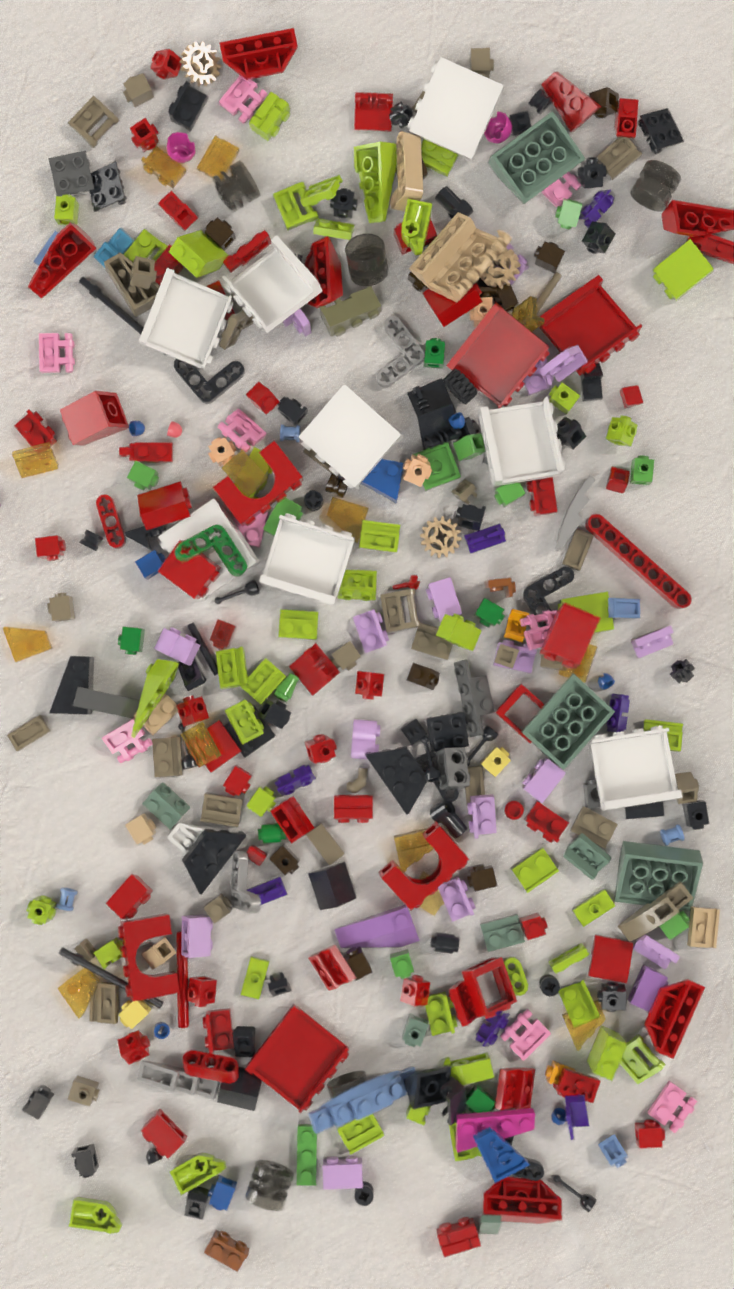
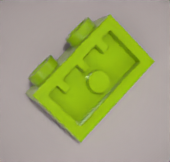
M345 570L338 599L376 600L377 571Z
M246 699L224 710L242 745L264 733L262 722L256 719L254 707Z
M446 991L429 995L428 1004L425 1007L432 1036L447 1032L454 1034V1027H458L455 1015L451 1016L450 1008H453L450 996L447 997Z

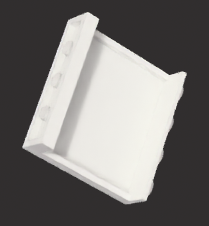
M440 57L439 62L435 61L431 73H433L431 80L426 81L423 89L425 92L423 99L419 98L415 110L418 111L415 118L411 117L409 121V133L465 157V160L472 162L502 94L504 85Z
M278 236L271 239L275 247L233 280L229 281L225 276H222L226 283L224 285L226 291L230 295H235L233 298L239 306L243 305V310L249 318L253 316L252 320L258 329L262 327L266 333L322 292L317 279Z
M167 268L140 336L139 343L204 370L205 366L209 367L213 356L210 355L212 348L216 349L219 343L218 332L219 330L223 331L226 325L225 314L226 312L230 313L234 302H231L232 296L228 297L175 274L173 270Z
M345 384L299 436L303 441L301 445L308 451L314 450L317 453L315 457L323 464L326 461L330 465L329 470L336 476L340 474L344 477L343 482L350 489L353 486L359 489L358 485L396 442L400 443L404 438Z
M545 397L542 402L489 410L488 406L480 407L478 418L493 487L560 476L566 467L565 459L561 457V441L557 439V423L553 421V405L549 403L548 397Z
M213 498L191 513V517L181 520L159 536L161 547L170 554L179 540H187L213 525H221L225 528L247 563L246 570L261 563L218 498ZM214 531V533L212 534V536L209 537V539L211 540L215 536L219 537L220 533H216ZM196 539L197 546L202 548L206 546L203 539ZM213 547L203 552V554L221 567L219 571L220 576L215 582L210 583L208 593L205 597L200 598V601H205L208 596L236 578V576L229 573ZM222 547V551L224 554H232V550L230 547ZM235 564L234 568L240 570L241 565Z
M285 513V516L280 515V521L267 563L259 582L335 606L355 538L351 537L352 533L342 530L340 533H337L330 526L322 525L321 528L315 526V522L307 519L301 522L296 520L294 515Z
M662 726L651 727V731L645 732L643 729L632 730V734L626 735L624 731L613 733V737L607 738L605 734L594 736V740L589 742L602 811L682 798L681 790L677 788L667 737L669 728L663 729Z

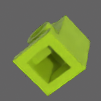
M117 937L94 952L103 969L122 957L120 946H123V941L118 940Z
M409 1103L406 1119L425 1126L426 1120L424 1115L428 1116L431 1106L413 1110Z

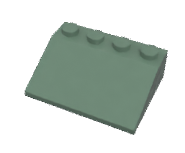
M552 111L490 157L488 164L509 190L525 204L583 162L585 157Z
M572 673L522 730V733L553 763L564 770L615 711Z
M623 841L619 857L615 902L637 905L651 904L681 881L693 899L679 910L690 911L691 907H693L703 867L700 850Z

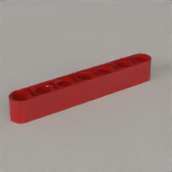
M593 514L586 520L585 527L587 531L594 535L599 542L676 609H682L691 604V595L602 515ZM591 519L598 520V528L591 526ZM606 532L613 534V541H608L605 538ZM621 544L627 546V554L620 552L619 547ZM635 557H639L642 560L640 567L634 564ZM649 570L656 572L655 579H651L648 576ZM664 582L669 583L671 587L669 592L663 590ZM679 595H682L685 598V603L683 605H680L677 602V597Z

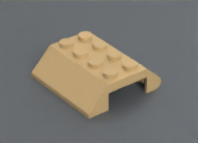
M458 212L411 265L409 270L430 290L458 302L511 242L512 238L508 233L499 229L497 230L499 237L476 228L471 217Z

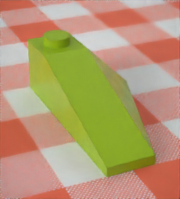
M380 141L354 147L355 172L359 173L361 181L359 187L364 192V205L369 223L386 221L397 166L396 143Z
M157 659L154 665L151 663L146 669L145 673L147 676L132 729L131 737L134 739L176 678L179 663Z

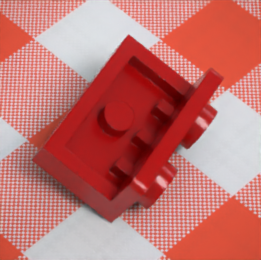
M459 981L449 989V996L455 1006L456 1016L462 1027L468 1026L476 1018L482 1016H476L465 981Z

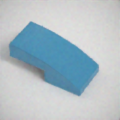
M119 228L109 242H104L93 257L105 267L104 261L118 253L124 255L135 240L123 228Z

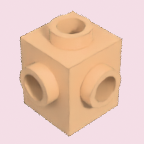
M492 297L481 298L483 302L470 310V321L474 320V327H477L492 308Z
M225 437L213 440L211 442L212 445L208 446L211 450L208 454L212 462H217L220 467L231 464L237 458L234 454L237 450L233 442H228ZM222 448H225V451L223 453L218 452Z
M412 454L410 459L407 458L403 465V479L421 487L424 480H428L432 472L428 458L420 454L417 456Z

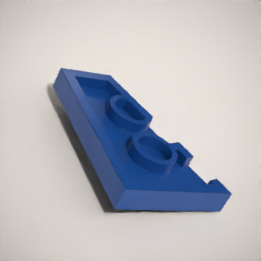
M491 1127L473 1135L495 1183L530 1165L526 1158Z

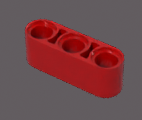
M189 1050L183 1055L184 1072L189 1076L223 1083H234L239 1077L238 1062L232 1057L196 1050Z

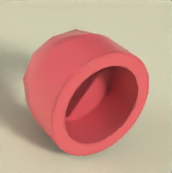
M171 421L167 436L177 438L182 434V427L180 424Z

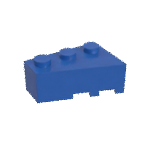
M381 459L360 484L397 504L404 463Z

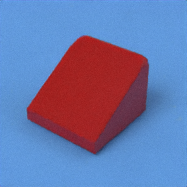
M638 385L621 388L620 394L625 409L643 404Z
M612 466L606 489L623 494L628 486L630 471Z
M251 845L247 850L248 859L261 866L267 857V853L255 845Z

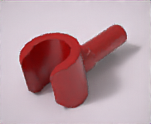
M411 575L409 582L393 585V590L400 588L417 590L420 581H417L418 576Z

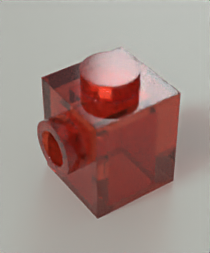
M218 619L209 639L214 642L212 646L222 650L224 646L229 648L237 626Z

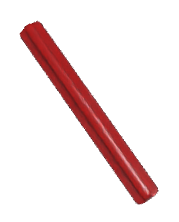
M178 931L176 933L177 977L180 992L177 993L178 1027L188 1028V958L181 955L182 931Z

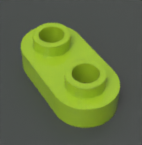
M507 957L504 959V964L516 996H522L528 990V982L522 965L516 957ZM510 963L515 964V967L513 969L508 968V965ZM516 982H521V986L519 988H516L514 986Z

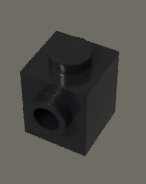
M266 698L257 715L283 729L290 719L291 712L286 709L287 705L279 700L275 703Z
M697 800L696 802L682 804L686 826L692 827L693 830L703 829L704 825L710 824L706 801Z

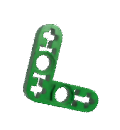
M213 525L181 542L175 550L176 558L186 562L213 547L231 575L239 577L247 569L245 559L225 528L221 525ZM214 531L216 533H220L219 537L215 536L211 540L209 539V537L212 536ZM196 539H203L206 546L203 548L197 546ZM190 546L192 547V549L187 553V555L185 553L181 554L182 549L186 550L190 548ZM222 547H230L232 550V554H224L222 551ZM235 564L241 565L240 570L234 568Z

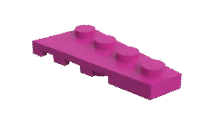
M534 1109L456 1115L457 1153L478 1147L473 1135L488 1127H491L503 1139L534 1130Z

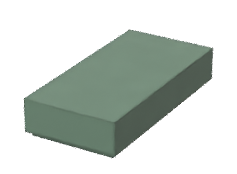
M482 1215L478 1226V1234H498L501 1227V1216Z

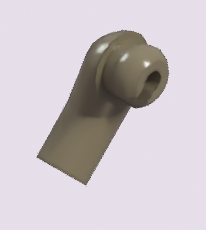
M358 768V778L353 782L347 783V791L358 793L366 786L367 768Z

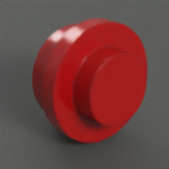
M510 801L506 804L504 812L509 819L517 820L522 817L524 808L520 802Z

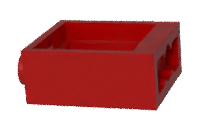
M519 684L498 707L495 714L526 742L531 744L532 742L522 733V730L505 713L522 694L540 709L545 704L525 686Z
M491 957L461 971L476 1016H482L485 1019L496 1016L497 1011L508 1010L512 1004L517 1002L502 957ZM492 970L501 999L486 1006L477 977Z

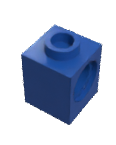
M154 550L135 561L143 577L148 580L159 573L158 570L166 558L162 552L158 553Z

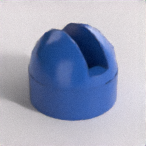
M461 412L453 414L448 419L451 426L455 429H461L465 425V418Z
M131 421L129 423L130 434L132 436L142 435L145 431V425L141 421Z
M603 673L604 676L602 678L598 677V684L602 690H606L613 686L615 680L610 674Z
M165 1022L157 1023L154 1027L155 1036L158 1039L168 1037L170 1033L168 1024ZM161 1026H164L163 1029H162V1031H161V1034L158 1033L159 1030H160V1027H161Z
M560 1107L556 1108L551 1114L552 1122L558 1126L563 1125L567 1121L566 1111Z

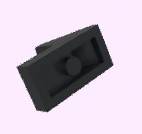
M598 363L593 371L588 374L585 372L580 376L583 401L602 400L603 398L601 384L603 372L600 363Z
M165 525L146 530L145 526L124 533L129 539L152 550L148 536L151 535V538L160 536L166 529Z
M194 658L191 666L178 662V669L187 691L197 688L206 682V678L196 658Z
M237 1026L234 1029L235 1057H253L255 1054L256 1029L254 1026Z
M196 1186L188 1191L184 1216L203 1220L209 1189Z

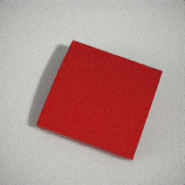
M218 720L189 741L210 773L241 752V749L221 720Z
M595 934L588 975L627 984L633 942Z
M336 945L327 947L308 958L329 991L337 989L342 984L350 983L356 978Z
M500 1069L495 1108L499 1110L531 1108L536 1069Z

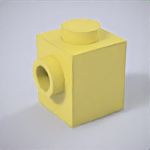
M494 747L480 764L496 777L511 761L508 758L510 754L503 747L500 749Z
M128 1000L120 1007L122 1009L119 1014L120 1021L125 1027L129 1026L133 1029L152 1009L144 1000L135 1002Z

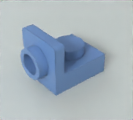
M615 1134L598 1144L611 1167L616 1165L619 1168L627 1163L626 1159L629 1156Z

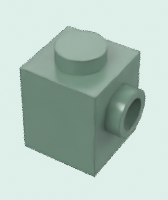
M409 1014L402 1034V1040L405 1041L406 1045L421 1047L429 1025L428 1020Z

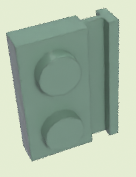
M517 914L480 924L488 952L525 942Z

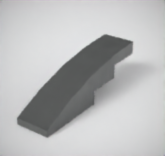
M78 687L73 706L134 718L133 715L138 710L140 700Z

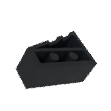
M70 656L49 714H92L90 709L73 705L78 687L93 690L94 657Z

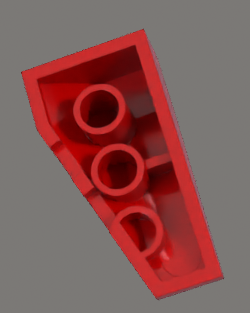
M672 200L661 213L663 229L674 234L693 237L734 230V210Z
M70 222L54 238L28 287L41 299L46 296L97 249L91 237L78 225Z

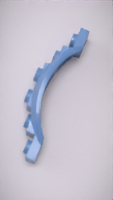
M411 1066L402 1071L397 1070L367 1080L308 1113L314 1132L318 1134L333 1126L339 1127L354 1119L360 1120L392 1105V1101L407 1095L404 1079L416 1072L415 1067Z

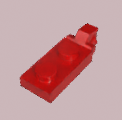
M265 230L257 233L248 244L242 245L235 254L229 255L223 263L230 273L240 265L244 266L272 244L269 234Z
M712 234L688 236L687 241L691 239L702 254L734 264L733 241Z
M129 443V447H119V455L121 457H129V461H138L140 463H173V443Z

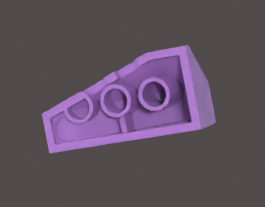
M405 904L334 929L340 948H358L360 946L361 948L403 947L420 941L409 908Z

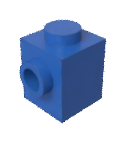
M219 1175L216 1185H211L207 1195L211 1197L209 1204L216 1210L227 1211L237 1182Z

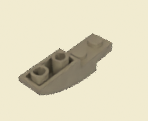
M680 881L651 904L647 903L619 924L618 928L631 942L654 930L679 913L678 910L692 900L693 897Z

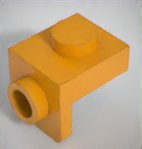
M511 609L504 637L523 642L526 626H521L520 619L526 618L530 614Z
M553 1060L552 1064L546 1068V1080L549 1084H558L563 1067L573 1071L576 1070Z

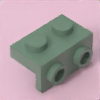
M164 782L155 788L142 803L170 830L190 809V806Z
M583 833L568 845L563 854L564 858L591 880L596 878L598 872L612 858Z

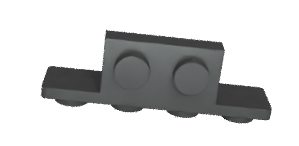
M468 660L455 662L454 672L458 682V690L462 700L469 737L483 735L480 716L495 713L487 675L471 678Z

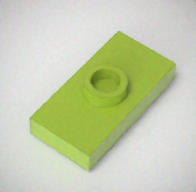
M603 889L572 911L581 925L585 927L614 908L615 904L606 890Z
M251 956L241 995L257 1000L260 999L270 961Z

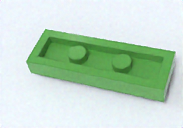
M298 1124L297 1185L316 1186L317 1134L314 1132L312 1124Z

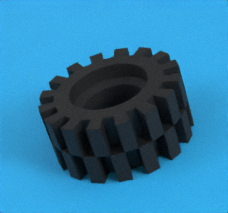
M453 369L443 379L450 392L465 405L478 393L469 379L457 369Z

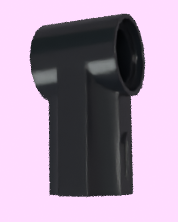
M448 186L443 187L435 196V199L448 212L451 219L458 212L468 217L473 213L470 204L464 199L461 200Z
M445 799L430 809V815L435 822L441 823L453 838H458L467 830V827L455 813L453 803Z

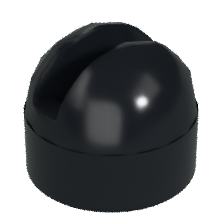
M152 1148V1152L148 1150L146 1154L148 1165L163 1159L156 1148Z

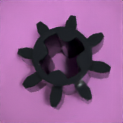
M399 102L390 108L392 112H390L389 117L392 124L395 126L399 125L401 129L408 126L411 117H413V112L409 105L403 106V103Z
M687 659L684 661L677 660L671 666L673 672L670 675L679 684L681 681L688 683L694 677L692 671L695 670V667Z

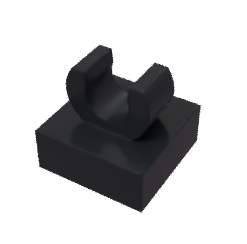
M528 111L509 115L513 136L520 135L531 127Z
M470 417L465 418V425L460 429L461 436H459V440L467 435L479 432V429L475 430L473 427L475 420H471Z
M414 719L401 729L411 745L427 735V732L417 719Z
M280 972V979L275 981L273 975H270L271 983H268V988L273 997L292 991L290 983L285 978L283 972Z

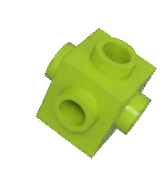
M628 416L612 417L606 440L618 446L631 447L638 425L631 421L632 418Z
M44 895L34 898L33 901L30 900L26 910L29 912L27 918L32 919L31 922L37 925L48 923L55 917L57 902Z

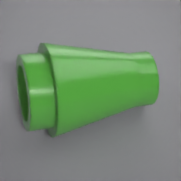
M289 673L275 688L274 696L287 703L292 698L299 678Z

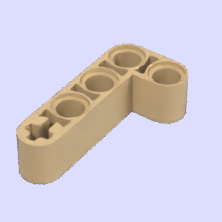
M401 131L396 140L398 188L392 194L390 207L391 209L405 212L408 199L420 201L422 198L423 175L421 138L415 134Z

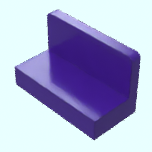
M585 1095L565 1096L566 1118L571 1140H575L574 1127L589 1126Z

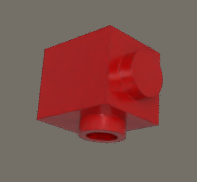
M259 381L245 394L255 407L266 415L280 402L270 389Z
M55 535L35 538L38 558L56 561L59 560L58 557L64 556L66 543L65 540H62V537Z
M236 765L223 784L226 787L225 791L232 796H239L241 793L245 794L251 786L248 782L253 775Z
M538 912L520 918L527 940L546 935L545 929L548 926L545 917L541 918Z
M644 1120L642 1123H635V1141L639 1149L663 1148V1141H665L664 1128L655 1120Z

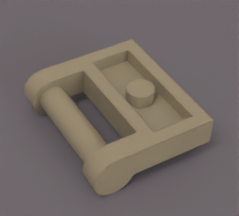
M93 95L68 124L94 148L97 145V141L113 124L116 125L119 119ZM106 116L108 119L90 136L88 132Z
M415 589L380 595L387 633L421 627L414 595H416ZM401 597H407L411 622L405 623Z

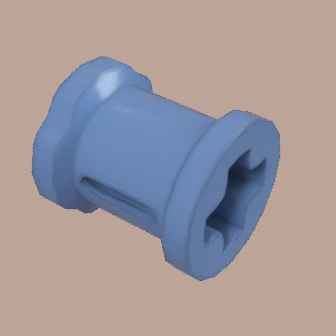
M281 425L280 441L296 440V442H300V425H297V427Z
M679 824L675 825L674 828L660 830L665 846L678 840H685Z
M61 887L60 891L62 893L56 907L61 910L73 911L74 907L72 905L78 891Z

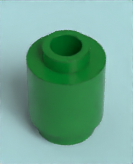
M278 823L261 825L262 829H258L259 840H263V844L286 840V835Z

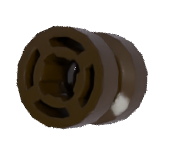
M331 474L325 491L336 493L338 497L343 498L348 486L343 482L344 479H339L338 476Z

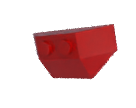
M294 28L219 42L223 62L245 80L284 73L298 48Z
M328 236L312 243L311 251L304 262V266L317 279L322 289L321 293L306 303L315 308L327 305L343 295L341 262Z
M686 979L659 989L644 1023L656 1052L672 1059L675 1058L705 986Z
M506 1177L494 1183L483 1193V1215H500L501 1221L532 1224L562 1221V1199L541 1179L533 1181L526 1178Z

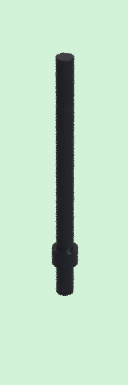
M84 276L80 278L79 283L89 290L90 295L95 299L98 298L140 335L142 334L144 327L108 298L100 287L93 285Z
M64 947L58 953L71 960V963L77 967L80 965L124 990L125 985H128V982L84 959V956L79 953L75 954ZM156 997L144 1000L159 1009L163 1005V1001Z

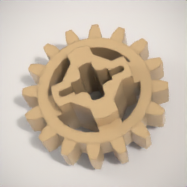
M194 42L192 45L189 44L185 48L186 50L181 53L183 58L180 60V63L184 64L181 71L187 72L184 77H190V83L197 81V86L202 84L207 86L213 83L220 75L218 70L221 68V65L217 64L220 57H215L217 51H211V45L204 47V42H201L199 45L197 42ZM196 52V55L191 57V54Z
M505 247L480 278L487 286L491 284L492 288H496L498 285L500 289H503V284L505 283L510 286L509 281H515L514 275L520 273L517 269L521 266L518 256L514 254L512 249L508 250Z
M443 516L440 521L434 517V523L427 521L428 528H422L425 534H420V537L424 538L421 545L427 546L424 551L430 550L431 557L436 553L438 559H440L441 554H444L445 558H447L448 552L454 554L453 548H459L456 542L462 540L461 537H457L461 530H455L457 523L451 525V519L446 522ZM441 525L448 527L450 530L446 531ZM434 527V535L428 537L429 531ZM438 532L441 533L442 536L445 535L443 544L440 541V539L436 540V538L438 537ZM453 538V543L448 548L447 541ZM431 545L439 546L440 550L433 548Z

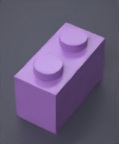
M643 964L627 1000L631 1004L650 1012L659 989L668 985V977Z

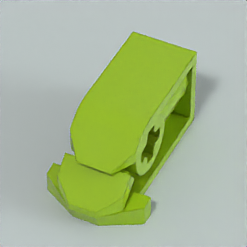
M408 199L402 223V239L407 247L410 246L415 255H421L424 251L430 223L432 203Z
M488 1052L450 1061L449 1057H445L443 1066L449 1065L451 1067L450 1077L452 1076L462 1085L495 1078Z
M200 1153L172 1169L170 1174L180 1194L183 1195L225 1170L226 1162L215 1158L214 1155L209 1153ZM204 1162L205 1165L199 1167L198 1163Z
M76 1197L73 1200L69 1227L107 1232V1234L118 1233L122 1228L117 1212L109 1202ZM102 1208L104 1209L103 1212L107 1213L104 1217H101V1213H99Z

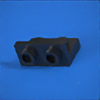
M185 81L184 85L179 87L178 97L175 102L170 104L168 113L172 122L192 131L209 98L208 95L192 88L190 83Z

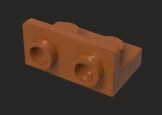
M511 577L484 581L485 589L490 588V592L505 590V598L513 597V593H516L515 581H511Z
M215 1230L204 1253L238 1272L244 1260L247 1259L250 1248L244 1242L232 1239L227 1232Z

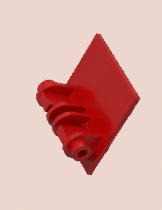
M356 92L354 130L392 131V122L389 115L392 112L390 108L393 107V94Z
M317 643L308 648L304 654L288 666L312 696L341 673Z

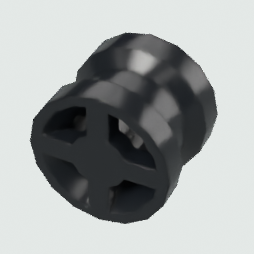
M540 89L530 99L529 105L535 107L537 113L542 114L549 107L553 99L546 97L544 91Z
M315 490L307 492L304 496L305 506L310 511L321 509L323 506L321 493Z
M86 529L84 532L85 537L79 543L97 552V545L103 540V537Z
M551 974L541 977L539 987L543 994L549 997L557 995L560 990V984L556 977Z
M363 1181V1188H355L354 1197L359 1205L368 1206L373 1201L374 1190L369 1182Z

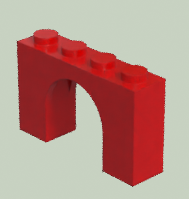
M275 440L259 452L275 476L274 486L266 496L257 499L246 497L239 491L229 476L213 487L242 527L245 524L249 526L255 522V517L260 513L262 515L267 513L272 508L270 505L277 501L279 503L287 497L286 493L291 489L295 491L302 486L303 477Z
M437 821L422 833L425 840L438 853L439 857L438 866L430 876L422 879L412 878L394 860H391L378 872L381 879L411 911L414 908L420 907L426 897L436 893L438 887L443 882H448L453 877V874L458 869H463L467 865V861L470 860Z
M164 913L120 921L121 926L118 927L119 938L123 939V946H120V951L126 963L123 966L124 977L128 978V985H125L126 996L135 1002L180 993L178 977L175 971L148 975L142 973L136 964V952L145 940L172 934L170 915Z

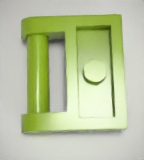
M299 182L273 193V198L287 230L307 222H313L319 218L311 204L305 206L307 214L302 216L293 194L299 193L301 198L305 193L306 186L304 182Z
M143 229L124 256L131 262H134L135 256L148 259L155 248L158 247L159 251L151 259L156 262L168 246Z
M637 1034L632 1040L627 1042L620 1061L621 1066L637 1084L658 1073L666 1065L644 1043V1038L640 1034ZM638 1046V1048L650 1060V1062L653 1064L651 1067L634 1049L635 1047Z

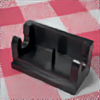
M452 1076L441 1087V1093L448 1089V1095L446 1096L448 1106L442 1110V1116L448 1113L447 1123L450 1126L456 1122V1115L466 1114V1087Z

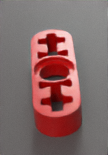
M100 495L96 500V506L108 544L116 549L122 548L126 543V537L115 502L109 495ZM103 499L110 501L107 506L109 511L113 510V513H107L106 508L101 506ZM110 516L116 519V524L113 527L106 525V519ZM119 528V531H115L116 535L118 537H121V540H119V544L117 545L115 542H112V540L115 539L113 532L109 533V531H114Z

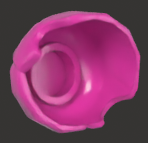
M499 111L496 117H491L484 133L489 142L499 144L511 135L512 124L506 113Z
M172 133L167 140V153L170 158L178 163L189 162L195 156V143L190 142L186 133Z

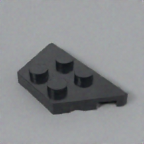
M405 746L393 750L386 749L380 752L365 753L366 758L406 815H408L427 783L424 771L411 752Z
M204 829L181 859L199 894H203L247 835L244 832L233 833L228 830L215 831L214 829Z

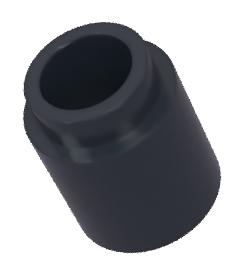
M436 932L435 936H431L430 947L433 948L434 952L453 954V952H458L459 937H456L454 934Z

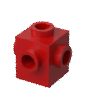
M170 49L156 51L152 57L150 69L156 72L157 77L164 80L177 77L182 65L180 63L182 58Z
M146 118L130 127L133 135L131 137L133 144L136 148L140 147L143 152L154 149L157 143H159L157 137L159 134L153 123L150 125Z
M357 671L355 694L363 695L362 699L374 700V696L382 697L384 674Z
M194 695L183 698V703L177 704L178 714L184 727L209 718L202 696L194 698Z
M318 734L313 739L305 741L309 760L314 764L319 762L326 763L331 758L336 757V743L334 739L327 735Z
M412 975V978H403L400 1001L412 1006L427 1005L431 982L423 980V976Z
M207 976L190 977L187 1001L195 1003L196 1007H206L207 1004L215 1003L217 980Z
M139 1030L117 1040L120 1055L128 1065L150 1055L148 1048L150 1047V1041Z

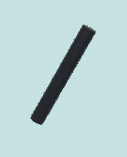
M194 622L187 625L192 636L197 639L196 643L200 645L199 649L214 676L218 675L217 664Z

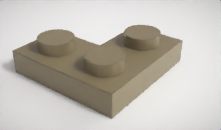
M244 310L237 314H232L227 321V328L221 334L222 339L219 346L226 350L235 345L241 331L253 324L252 319L254 317L251 316L249 318Z

